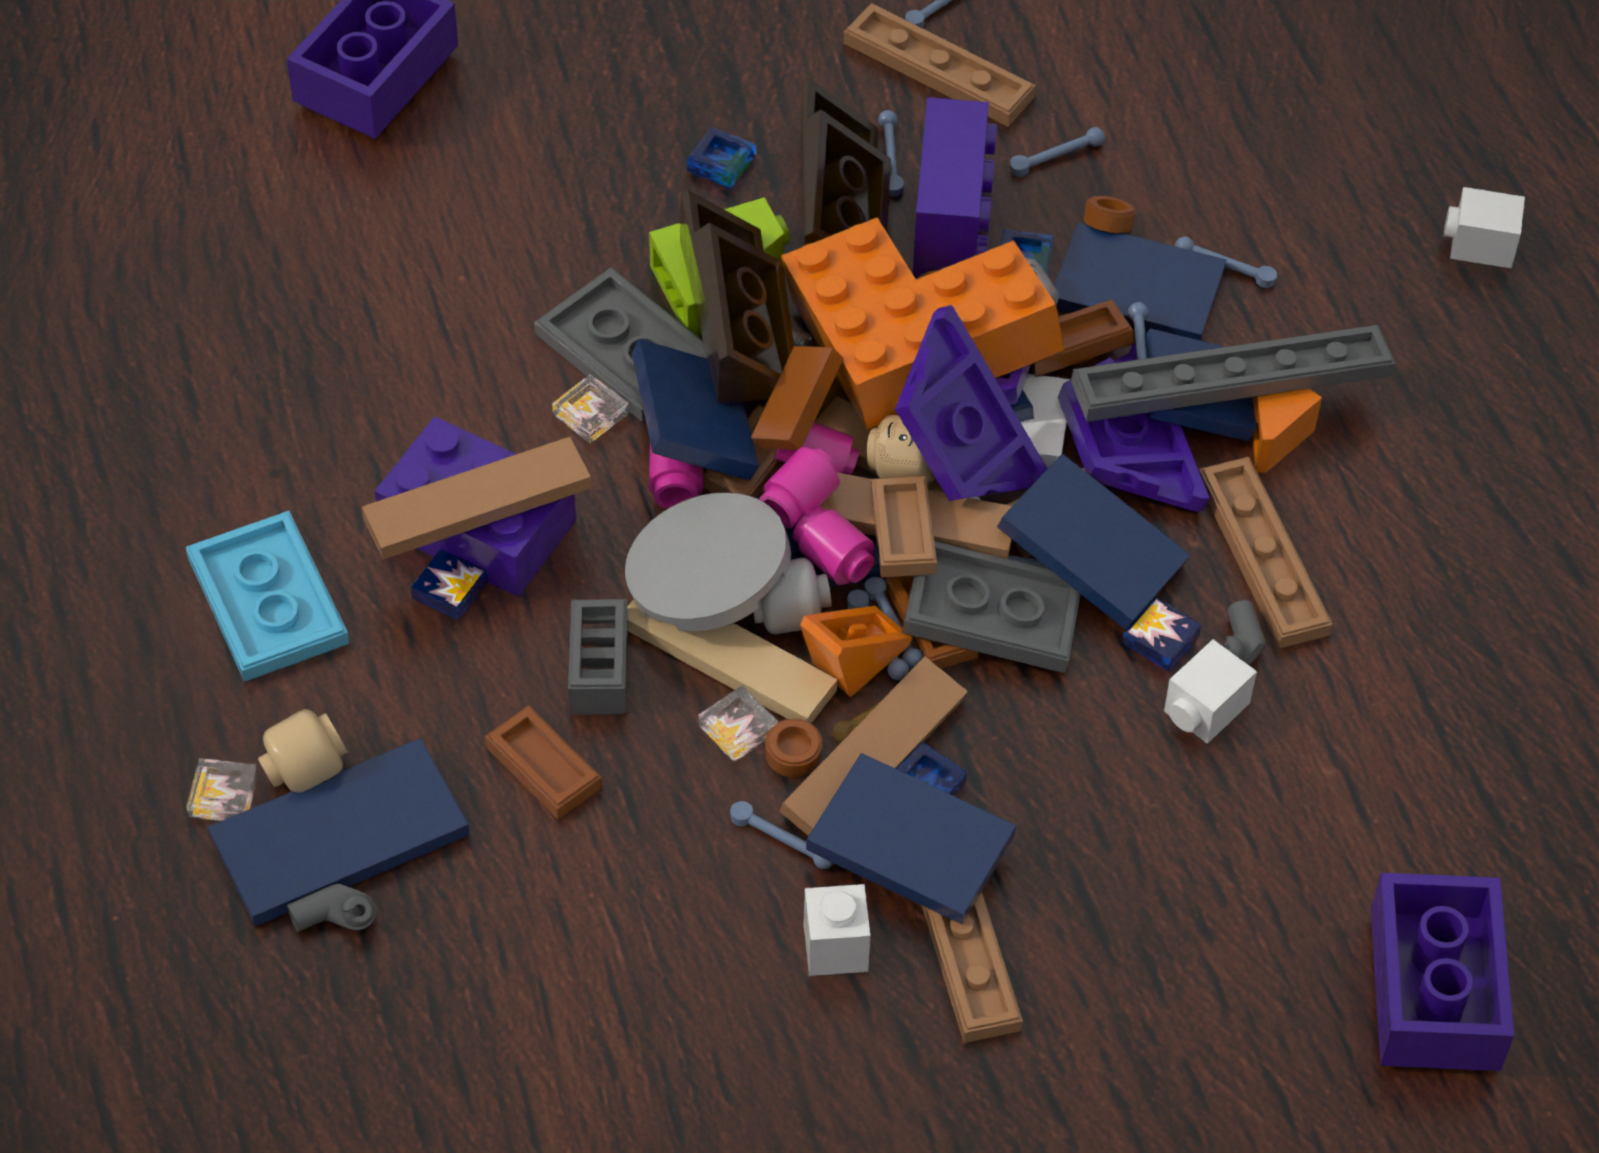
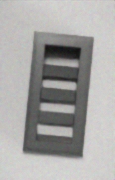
M627 599L571 600L568 695L570 712L572 714L609 715L624 714L626 712ZM615 623V628L583 629V624ZM583 645H615V647L583 648ZM614 666V669H582V667Z

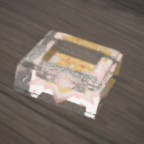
M592 374L586 376L552 403L553 415L590 444L628 414V402Z
M743 685L698 715V726L733 762H736L765 742L768 731L778 723Z
M199 758L186 806L188 816L223 821L249 810L258 778L256 765Z

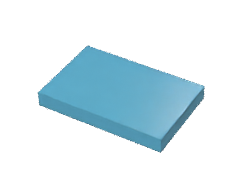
M290 511L185 547L191 567L244 682L350 644L348 631Z

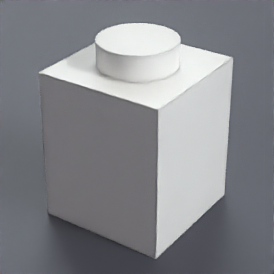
M1463 187L1459 206H1449L1446 216L1444 237L1453 238L1450 259L1512 268L1521 235L1525 197Z
M1213 639L1169 680L1164 712L1170 716L1180 729L1194 733L1208 744L1250 704L1257 671Z
M864 884L805 888L804 933L809 976L868 972L870 928Z

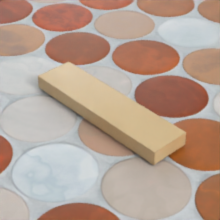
M634 600L628 605L627 631L787 719H801L812 723L837 691L838 679L735 623L711 630L679 631L676 625L664 623L652 617H645L636 606Z

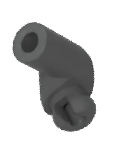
M1242 600L1231 604L1227 609L1234 634L1227 636V641L1222 646L1250 666L1264 650L1265 639L1253 603L1248 600Z
M341 884L328 886L286 905L291 921L298 932L322 921H328L352 930H361L373 922L376 914L375 903L371 897Z

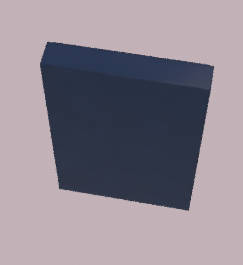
M1077 222L1054 285L1059 293L1056 307L1059 311L1073 313L1113 299L1130 327L1134 330V321L1128 316V309L1131 304L1142 302L1149 311L1148 317L1144 320L1145 333H1148L1149 329H1154L1202 341L1225 272L1227 259L1123 233L1105 232Z
M639 339L632 351L652 453L741 479L751 480L759 465L753 440L751 439L744 402H717L707 358Z
M1061 454L1007 511L997 525L998 529L1125 630L1131 626L1190 557L1188 552L1064 454Z
M860 753L806 839V850L955 922L963 924L1013 840L1016 825L868 755Z

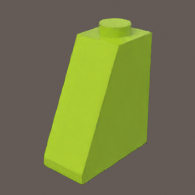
M765 197L724 209L761 229L764 252L782 261L781 256L784 255V245L789 244L790 241L788 228L781 215L775 216ZM680 223L649 232L650 267L678 321L696 336H699L702 333L681 247Z

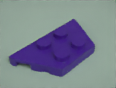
M949 305L938 308L933 312L895 410L949 501L1030 488L1048 468L954 307Z
M1132 344L1129 353L1116 361L1109 357L1095 366L1137 360L1136 344ZM1072 379L1063 383L1058 400L1086 473L1100 484L1191 511H1204L1209 495L1181 425L1150 418V412L1086 422L1071 383Z

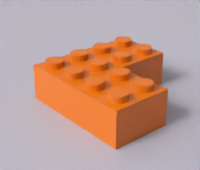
M878 218L855 225L847 230L807 244L802 248L781 256L792 301L819 347H833L844 358L836 376L867 430L879 426L886 416L898 415L895 410L933 312L938 308L949 305L954 307L994 378L1064 351L1056 304L1014 240L919 279H915Z

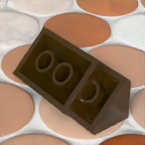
M811 79L802 82L801 99L803 246L874 218L879 219L887 232L891 158L877 149L878 127Z
M687 190L681 195L680 242L717 402L728 403L769 399L794 348L782 261L764 252L761 229Z

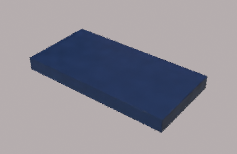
M421 738L342 770L337 775L304 792L292 791L207 827L209 837L254 927L287 914V904L328 886L341 884L350 887L470 835L468 822Z

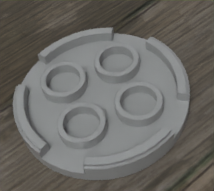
M713 493L697 496L665 510L640 532L633 542L626 559V583L636 606L645 617H652L658 621L676 625L679 631H704L720 628L741 620L759 608L757 602L773 588L780 576H786L791 561V546L780 517L763 501L738 493Z

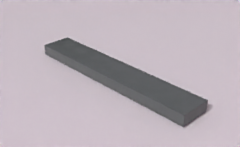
M1372 325L1073 369L1071 383L1086 422L1388 377L1393 375L1396 363L1379 326Z

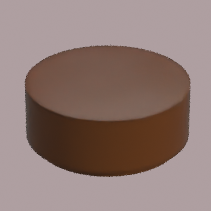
M1094 196L1086 201L1083 221L1090 227L1101 231L1127 233L1133 229L1136 209L1130 203L1118 198Z
M786 719L776 723L768 731L765 740L767 763L775 772L787 777H801L811 773L817 768L822 758V737L820 732L814 725L801 719Z

